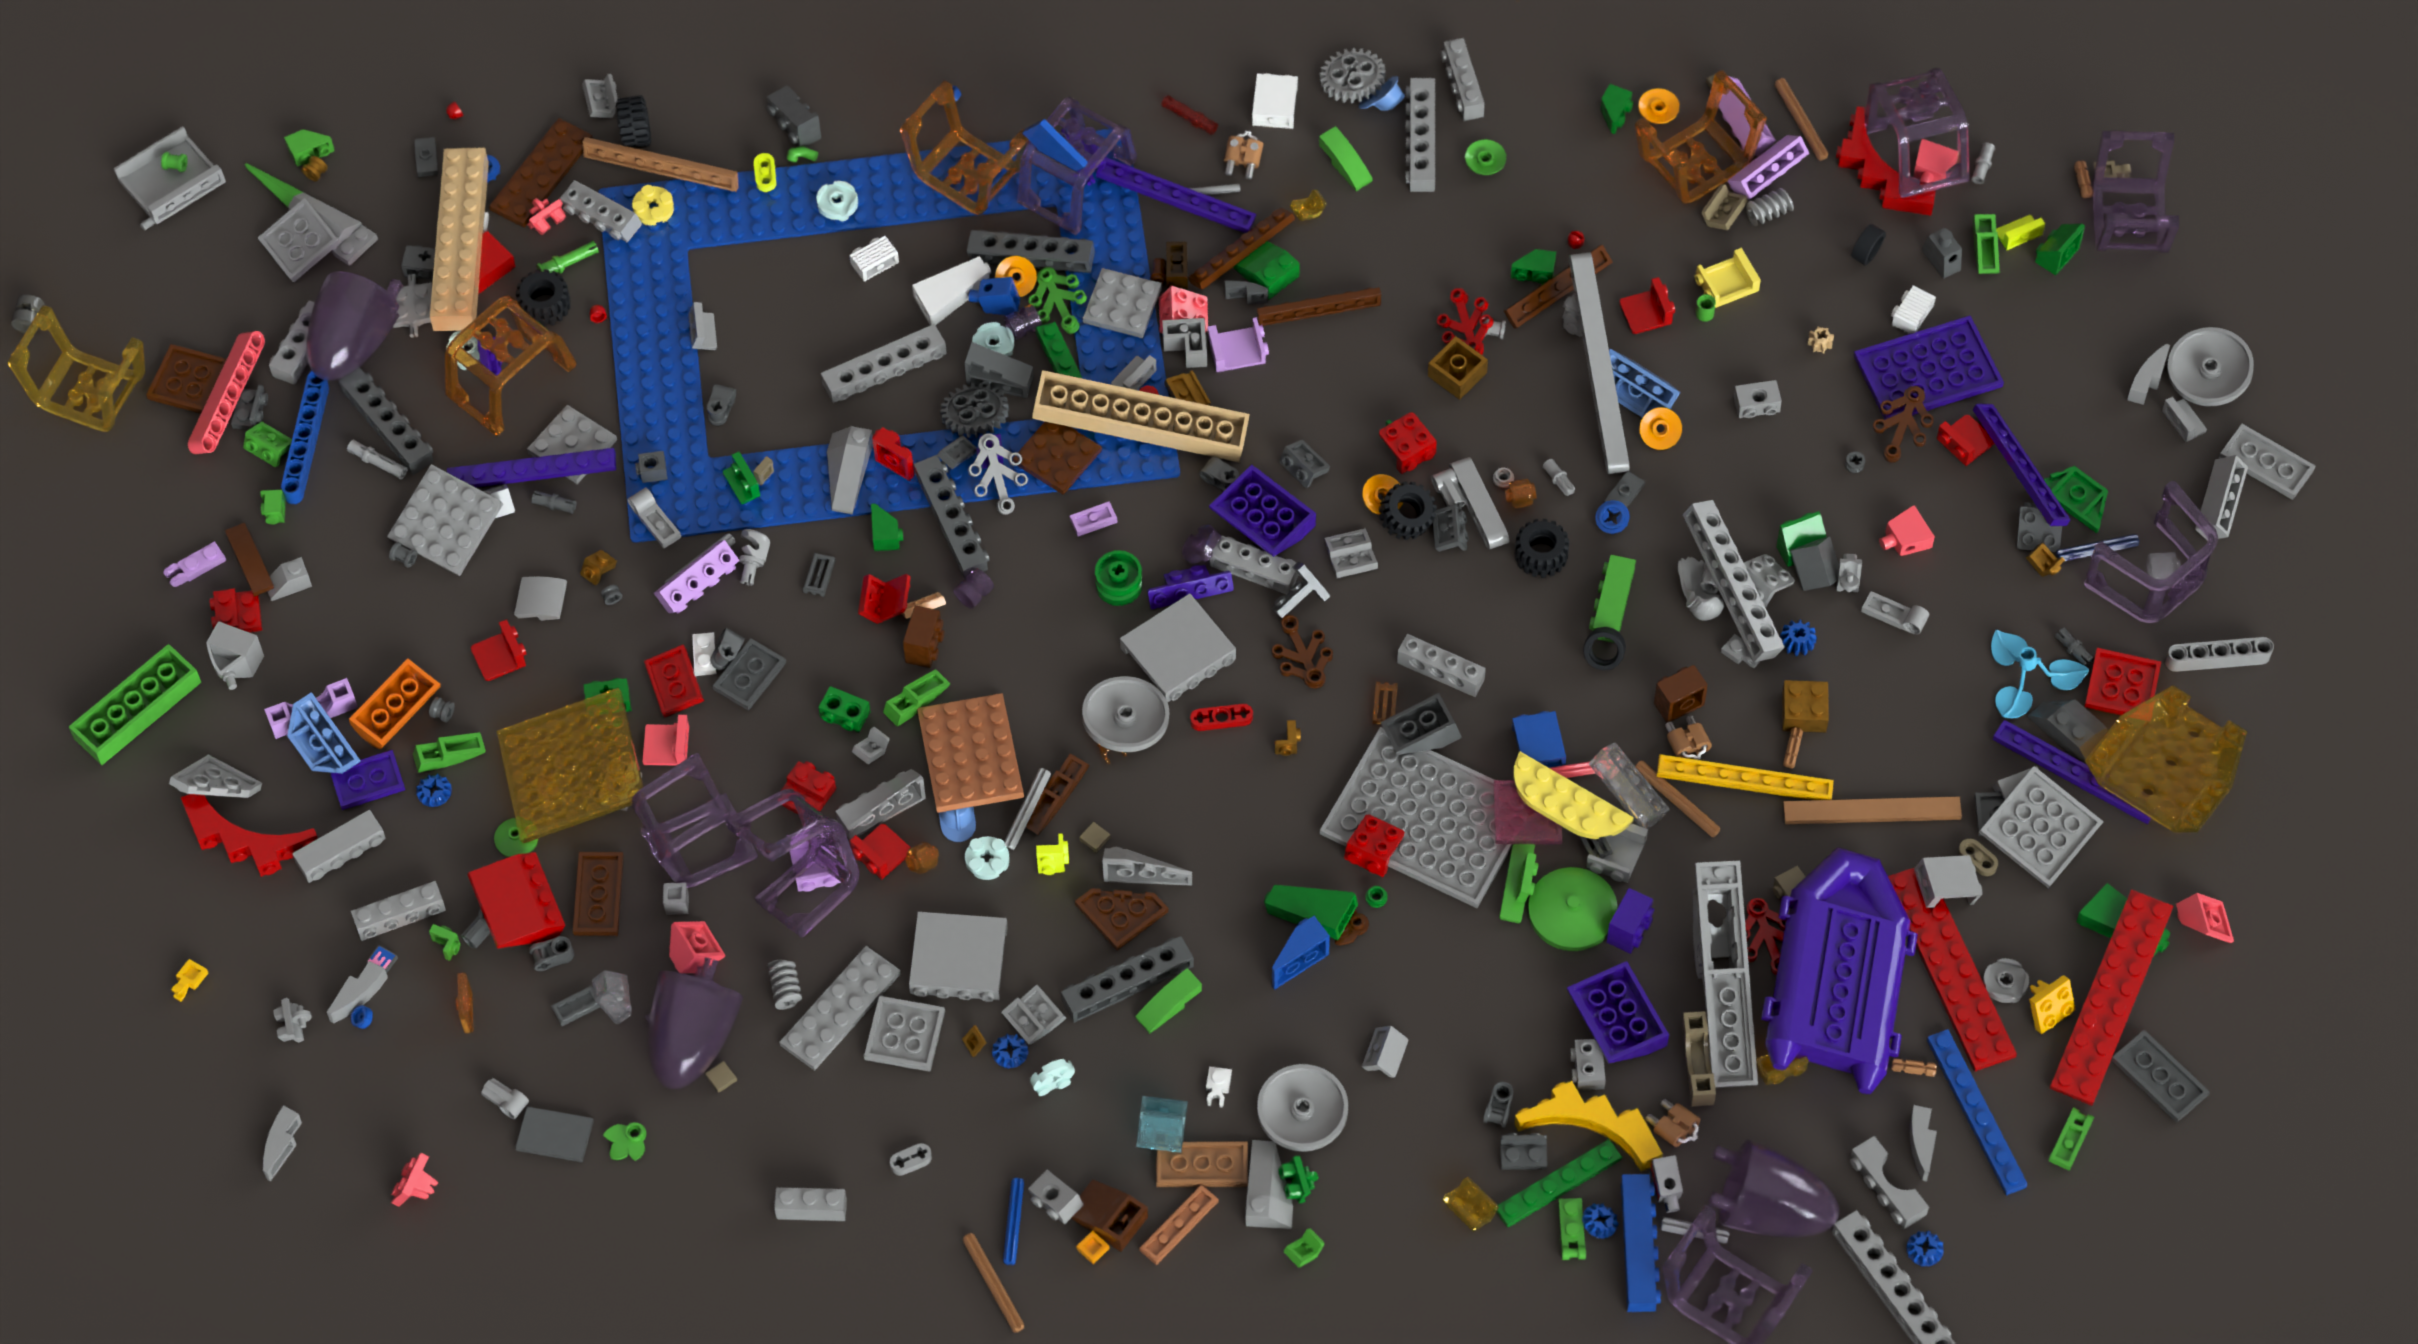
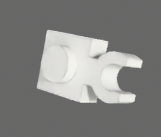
M1209 1066L1206 1091L1212 1092L1207 1096L1208 1106H1211L1212 1099L1217 1098L1220 1100L1219 1107H1223L1224 1095L1222 1093L1229 1094L1232 1069Z

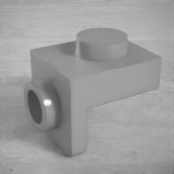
M876 727L870 729L866 739L854 745L852 753L865 763L870 764L885 754L889 737Z

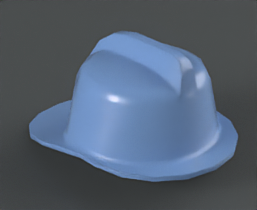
M1393 76L1381 86V90H1376V95L1369 94V99L1364 98L1359 103V108L1365 109L1374 105L1378 109L1386 111L1396 107L1405 97L1397 85L1398 77Z
M974 807L939 812L941 830L947 839L953 842H963L973 836L976 829Z

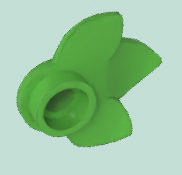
M634 1122L627 1126L617 1124L610 1127L603 1134L606 1139L613 1142L610 1150L611 1159L621 1160L629 1155L636 1161L645 1151L643 1141L646 1138V1129L640 1123ZM634 1132L639 1133L637 1137L631 1136Z

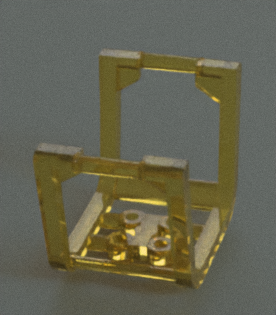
M42 305L7 362L30 400L37 406L52 414L103 432H109L115 424V417L135 384L145 374L144 349L141 340L133 337L130 339L122 352L123 361L120 366L86 354L71 345L52 308ZM39 327L43 331L49 330L62 351L40 390H38L26 369L30 357L26 347ZM74 360L88 366L86 371L79 374L75 387L68 392L69 399L65 406L50 401ZM131 363L133 364V370L128 369ZM98 369L106 372L105 377L99 379L97 387H95L92 378L95 371ZM121 379L128 380V383L114 404L113 393ZM83 395L87 397V407L84 412L74 410V406L83 403ZM102 409L103 420L91 416L93 412H99Z

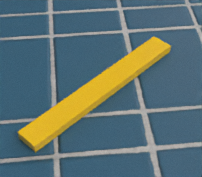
M1659 754L1657 777L1807 800H1832L1834 780L1661 754Z

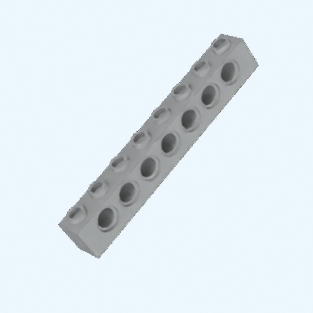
M1713 500L1692 504L1684 512L1683 517L1753 661L1757 662L1775 658L1783 650L1784 645L1720 516L1719 510Z
M1856 1210L1836 1222L1832 1230L1833 1235L1913 1344H1955L1949 1329L1945 1325L1942 1326L1938 1321L1935 1310L1932 1307H1928L1923 1301L1924 1297L1921 1291L1912 1286L1909 1275L1906 1271H1901L1895 1256L1884 1248L1881 1237L1878 1234H1874L1870 1229L1867 1218L1863 1215L1861 1216ZM1859 1235L1865 1240L1857 1241L1854 1237ZM1868 1254H1875L1878 1256V1259H1870ZM1888 1272L1892 1277L1885 1278L1881 1273ZM1901 1290L1905 1293V1296H1898L1894 1291ZM1908 1309H1916L1919 1314L1913 1315ZM1923 1327H1928V1328H1930L1933 1332H1932V1333H1925V1332L1922 1330V1328H1923Z

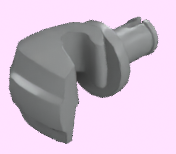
M744 529L740 537L751 541L755 549L750 545L742 547L745 555L739 557V562L744 565L740 583L744 584L746 582L745 585L753 586L756 569L763 567L766 562L770 540L761 532Z

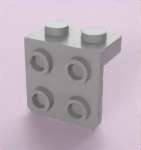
M1767 554L1744 562L1765 608L1775 592L1789 587L1795 582L1790 573L1777 564L1773 557Z

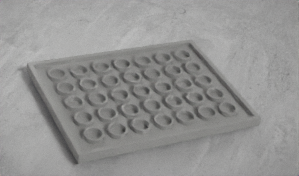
M1380 727L1322 825L1320 835L1347 846L1348 840L1365 815L1370 814L1405 832L1404 838L1390 857L1388 867L1478 908L1511 850L1514 840L1519 836L1533 809L1520 798L1516 789L1432 750L1397 755L1384 728Z

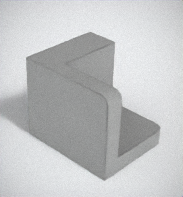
M664 883L663 905L667 915L688 914L689 893L686 883Z

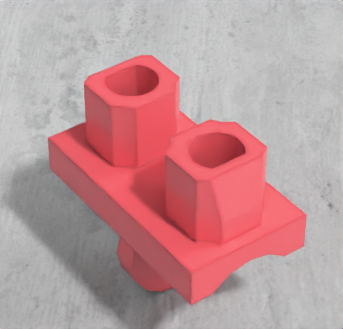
M537 198L532 201L534 207L529 211L532 215L537 212L538 214L530 218V223L527 225L530 229L535 228L540 235H543L551 228L546 221L547 218L551 216L556 224L565 220L566 215L561 208L563 203L558 199L546 207L549 204L547 199L542 202Z

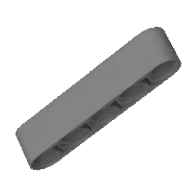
M1467 457L1449 463V468H1452L1457 476L1458 486L1466 499L1467 509L1487 549L1490 550L1509 543L1507 530L1472 459Z
M2267 637L2175 644L2168 650L2165 665L2169 670L2175 672L2262 665L2270 660L2274 644Z

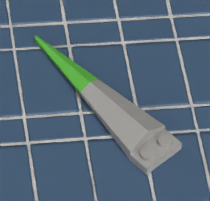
M245 163L246 169L290 210L302 199L306 198L341 241L330 252L350 266L378 240L377 235L363 226L360 221Z

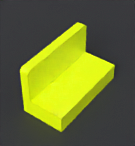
M2028 215L1997 228L1996 232H1998V238L2005 249L2009 250L2042 236L2045 222L2042 218L2034 220L2032 215Z

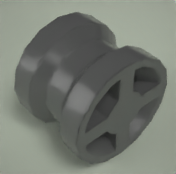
M436 697L430 706L429 716L432 718L438 717L441 721L447 723L453 715L455 704L451 701L445 702L442 698Z

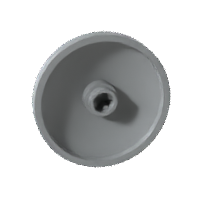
M2206 327L2187 333L2176 342L2168 358V376L2173 388L2184 399L2202 406H2218L2235 400L2248 388L2253 376L2254 362L2248 345L2235 333L2222 328Z
M1113 677L1098 683L1088 692L1083 702L1082 721L1089 736L1101 746L1118 752H1136L1154 745L1162 738L1169 723V706L1162 692L1151 683L1135 677Z
M1309 1064L1291 1065L1275 1072L1262 1086L1257 1102L1258 1119L1264 1132L1276 1144L1294 1151H1312L1328 1145L1341 1133L1347 1121L1348 1098L1340 1081L1329 1071Z

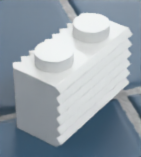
M883 236L881 238H874L870 241L869 245L863 248H856L850 254V263L862 280L866 282L877 274L884 272V270L891 268V266L898 264L899 258L895 247H893L886 236Z
M1913 285L1910 291L1906 290L1903 294L1901 305H1896L1891 314L1893 317L1892 325L1908 334L1917 332L1933 308L1936 296Z

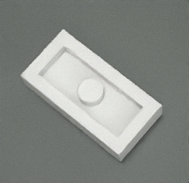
M714 632L692 634L695 675L717 674L716 669L710 662L715 649Z

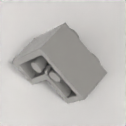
M1204 318L1162 320L1164 351L1185 350L1186 368L1207 367Z

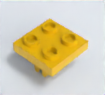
M2062 975L2050 985L2038 980L2037 984L2039 987L2030 986L2035 996L2030 998L2029 1001L2035 1028L2040 1034L2053 1028L2058 1022L2076 1010L2070 979L2065 975Z

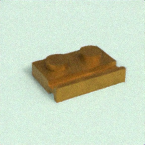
M1193 370L1188 374L1183 373L1165 379L1164 384L1172 398L1210 406L1211 402Z

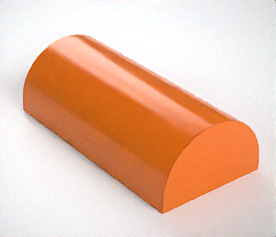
M407 658L349 718V722L358 735L367 743L377 749H382L437 692L441 684Z

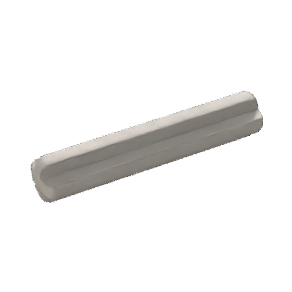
M1667 1217L1662 1219V1231L1721 1243H1727L1729 1231L1726 1229Z

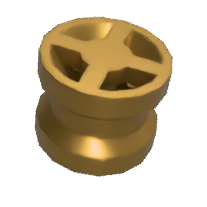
M311 156L309 163L301 168L303 174L315 182L320 179V174L325 173L328 169L326 163L317 156Z

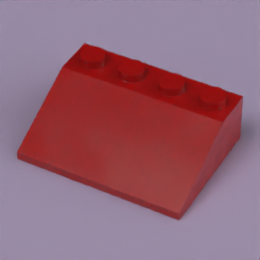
M536 852L516 854L468 873V878L497 948L545 942L560 936L565 927V922Z

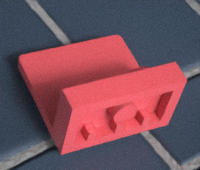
M1171 286L1159 297L1160 333L1163 334L1162 320L1204 318L1205 333L1208 331L1206 296Z
M678 715V723H674V725L647 724L645 726L644 765H687L690 728L687 715Z

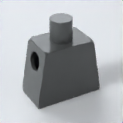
M1943 228L1929 235L1922 251L1944 279L1960 271L1962 249L1954 239L1952 232L1947 228Z

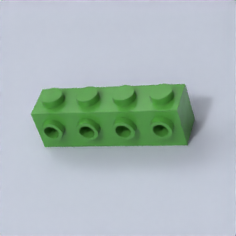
M1611 555L1609 562L1604 563L1602 574L1606 576L1605 580H1600L1598 593H1601L1600 599L1596 598L1593 611H1597L1596 617H1591L1590 630L1610 627L1620 632L1634 576L1636 560ZM1606 637L1598 638V640H1603V641L1615 643V642H1614L1613 640H1611L1610 638H1606Z

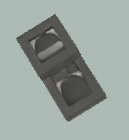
M1225 281V298H1246L1247 305L1268 303V289L1251 282Z

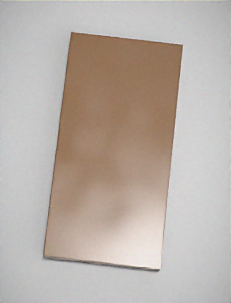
M1248 1141L1157 1142L1156 1186L1199 1187L1203 1185L1204 1187H1248Z

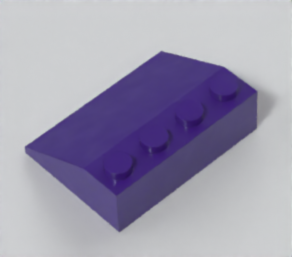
M1253 465L1249 466L1209 505L1211 510L1273 557L1301 541L1316 526V513Z
M1627 961L1567 987L1568 993L1608 1064L1645 1056L1667 1046L1669 1034Z

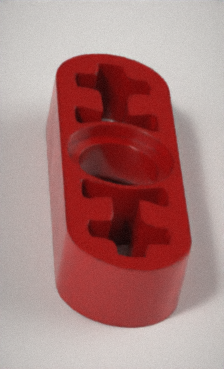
M1248 704L1200 708L1191 713L1190 724L1197 731L1247 726L1253 721V709ZM1233 712H1234V720H1232V715H1231V713H1233ZM1241 712H1245L1246 718H1242ZM1219 713H1224L1228 716L1227 720L1223 722L1218 721L1215 717ZM1209 715H1212V722H1210ZM1197 717H1202L1203 723H1199Z

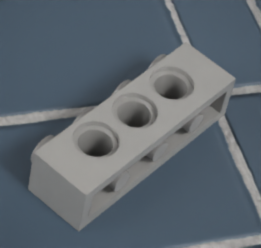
M308 301L306 306L301 308L298 319L290 326L289 334L281 341L278 352L269 361L273 377L293 385L296 384L334 321L331 308L312 301Z
M1409 634L1406 635L1398 649V664L1473 697H1476L1485 681V667Z

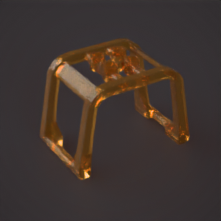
M1720 70L1714 75L1705 113L1693 125L1662 143L1657 138V131L1644 117L1635 123L1639 155L1654 166L1677 192V197L1683 203H1691L1725 183L1750 164L1754 158L1767 117L1723 70ZM1730 90L1745 106L1744 116L1750 126L1744 151L1714 120L1722 94L1726 95ZM1705 129L1735 163L1722 171L1717 165V159L1714 156H1710L1704 149V145L1701 142H1696L1692 137ZM1649 142H1650L1655 148H1653V149L1650 150V144H1649ZM1685 142L1691 148V158L1688 159V155L1685 152H1680L1676 147ZM1663 156L1673 167L1674 177L1657 160L1658 158ZM1701 164H1703L1705 172L1714 173L1715 176L1706 181L1701 176L1699 168ZM1687 180L1691 183L1697 182L1699 186L1688 191Z
M943 81L900 127L912 170L919 179L964 209L978 215L988 208L989 202L1016 173L1024 169L1031 143L1022 134L1024 131L1022 129L1012 139L1010 149L1003 155L968 133L960 122L952 84L947 81ZM937 101V104L944 105L951 131L922 161L916 137L923 125L921 117ZM961 140L973 149L969 153L962 154L961 160L955 166L949 168L948 176L942 182L930 173ZM980 153L989 158L986 163H980L977 166V170H975L974 159ZM1016 155V160H1011ZM1003 168L1008 170L992 187L993 179ZM962 175H964L966 178L964 186L959 192L950 187L952 183L958 184L962 179ZM979 184L978 200L976 203L966 197L968 193H976Z
M504 296L495 301L464 328L447 347L445 352L446 396L495 436H498L504 431L501 391L509 379L544 348L551 352L554 361L568 372L574 369L577 363L559 334L549 331L525 312L513 297ZM508 308L514 317L518 330H512L508 326L506 319H497L496 316ZM488 323L495 327L498 334L495 340H493L490 332L482 333L480 331ZM473 336L480 341L483 349L491 351L498 361H505L508 364L497 376L462 348ZM523 336L533 344L529 345L525 342ZM509 342L512 347L521 348L524 351L516 359L508 353L506 346ZM457 361L490 387L489 412L486 414V417L468 403V394L458 382Z

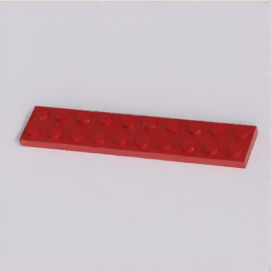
M1914 868L1888 876L1911 921L1909 931L1918 934L1916 942L1917 951L1974 1072L2016 1058L2017 1053L1944 899H1941L1935 907L1926 908Z
M2131 889L2050 1089L2093 1106L2173 910V905Z

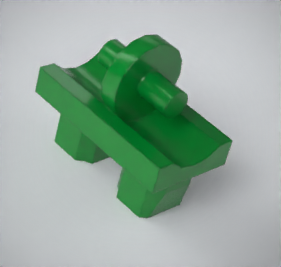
M1294 1156L1290 1162L1282 1164L1278 1169L1281 1179L1291 1178L1292 1181L1291 1184H1286L1284 1187L1286 1199H1297L1298 1203H1304L1306 1201L1305 1197L1311 1193L1310 1190L1315 1188L1313 1182L1318 1180V1173L1310 1172L1308 1166L1303 1167L1300 1156Z

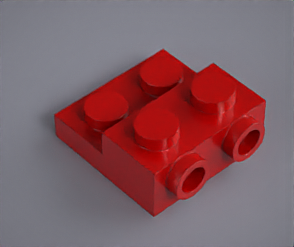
M884 427L876 430L872 437L875 461L910 481L914 476L911 451L904 446L901 447L900 437L893 430H887Z
M235 588L213 592L214 598L209 599L211 611H215V616L211 617L213 630L219 621L246 632L262 631L259 595L254 596L252 590L236 592Z
M798 761L786 777L787 782L776 796L775 801L813 822L835 792L836 783L834 777L829 772L824 771L820 773L816 771V767L812 763L805 761L803 764Z

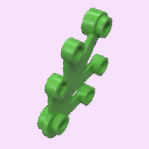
M1051 267L1043 268L1037 274L1039 286L1036 293L1031 295L1028 301L1033 308H1039L1043 303L1042 297L1048 288L1050 293L1043 309L1036 313L1037 320L1041 324L1047 323L1050 320L1051 310L1054 304H1056L1062 316V328L1066 333L1073 334L1078 331L1080 324L1075 316L1070 315L1063 299L1083 304L1086 302L1087 296L1083 290L1071 292L1057 289L1055 284L1067 285L1070 289L1077 288L1079 280L1076 275L1071 274L1065 277L1057 275L1056 271Z

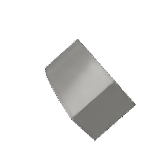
M2165 344L2142 365L2132 383L2128 401L2144 405L2148 388L2157 390L2170 345Z
M369 961L358 979L349 976L327 1011L330 1022L336 1023L352 1014L357 1006L368 1002L388 978L385 968Z
M284 1105L274 1120L265 1145L263 1172L269 1181L273 1179L297 1144L293 1135L302 1124L299 1114Z
M1914 1105L1910 1120L1912 1156L1921 1179L1927 1181L1937 1131L1928 1129L1932 1109Z

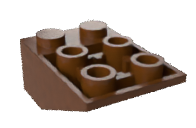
M1092 1179L1079 1196L1083 1206L1071 1217L1072 1220L1090 1232L1094 1231L1102 1240L1122 1252L1147 1220L1148 1207L1131 1195Z

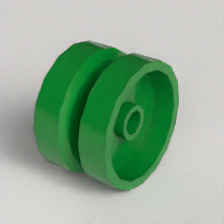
M1115 550L1099 558L1095 566V586L1098 596L1104 602L1113 606L1130 604L1139 597L1142 591V567L1139 560L1133 554Z

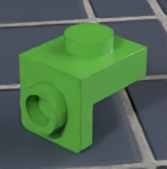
M433 924L429 931L433 942L445 946L443 949L444 957L450 961L453 955H456L460 949L458 935L446 926L441 925L439 927Z
M1309 1228L1305 1231L1302 1238L1286 1246L1284 1253L1300 1268L1318 1257L1324 1242Z

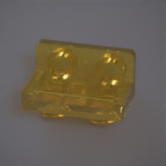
M1769 1054L1756 1059L1757 1069L1766 1086L1771 1083L1779 1084L1791 1075H1801L1806 1071L1809 1062L1807 1057L1801 1059L1794 1058L1785 1070H1778L1773 1067Z
M1468 1176L1463 1179L1459 1187L1446 1194L1442 1200L1473 1232L1489 1223L1499 1208Z

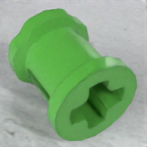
M165 152L161 158V167L163 170L176 169L179 172H185L188 162L186 154L172 155L169 152Z

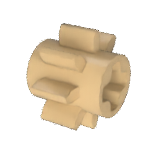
M1817 326L1815 331H1810L1808 345H1812L1813 352L1824 353L1827 348L1832 349L1834 334L1829 333V328L1825 329Z

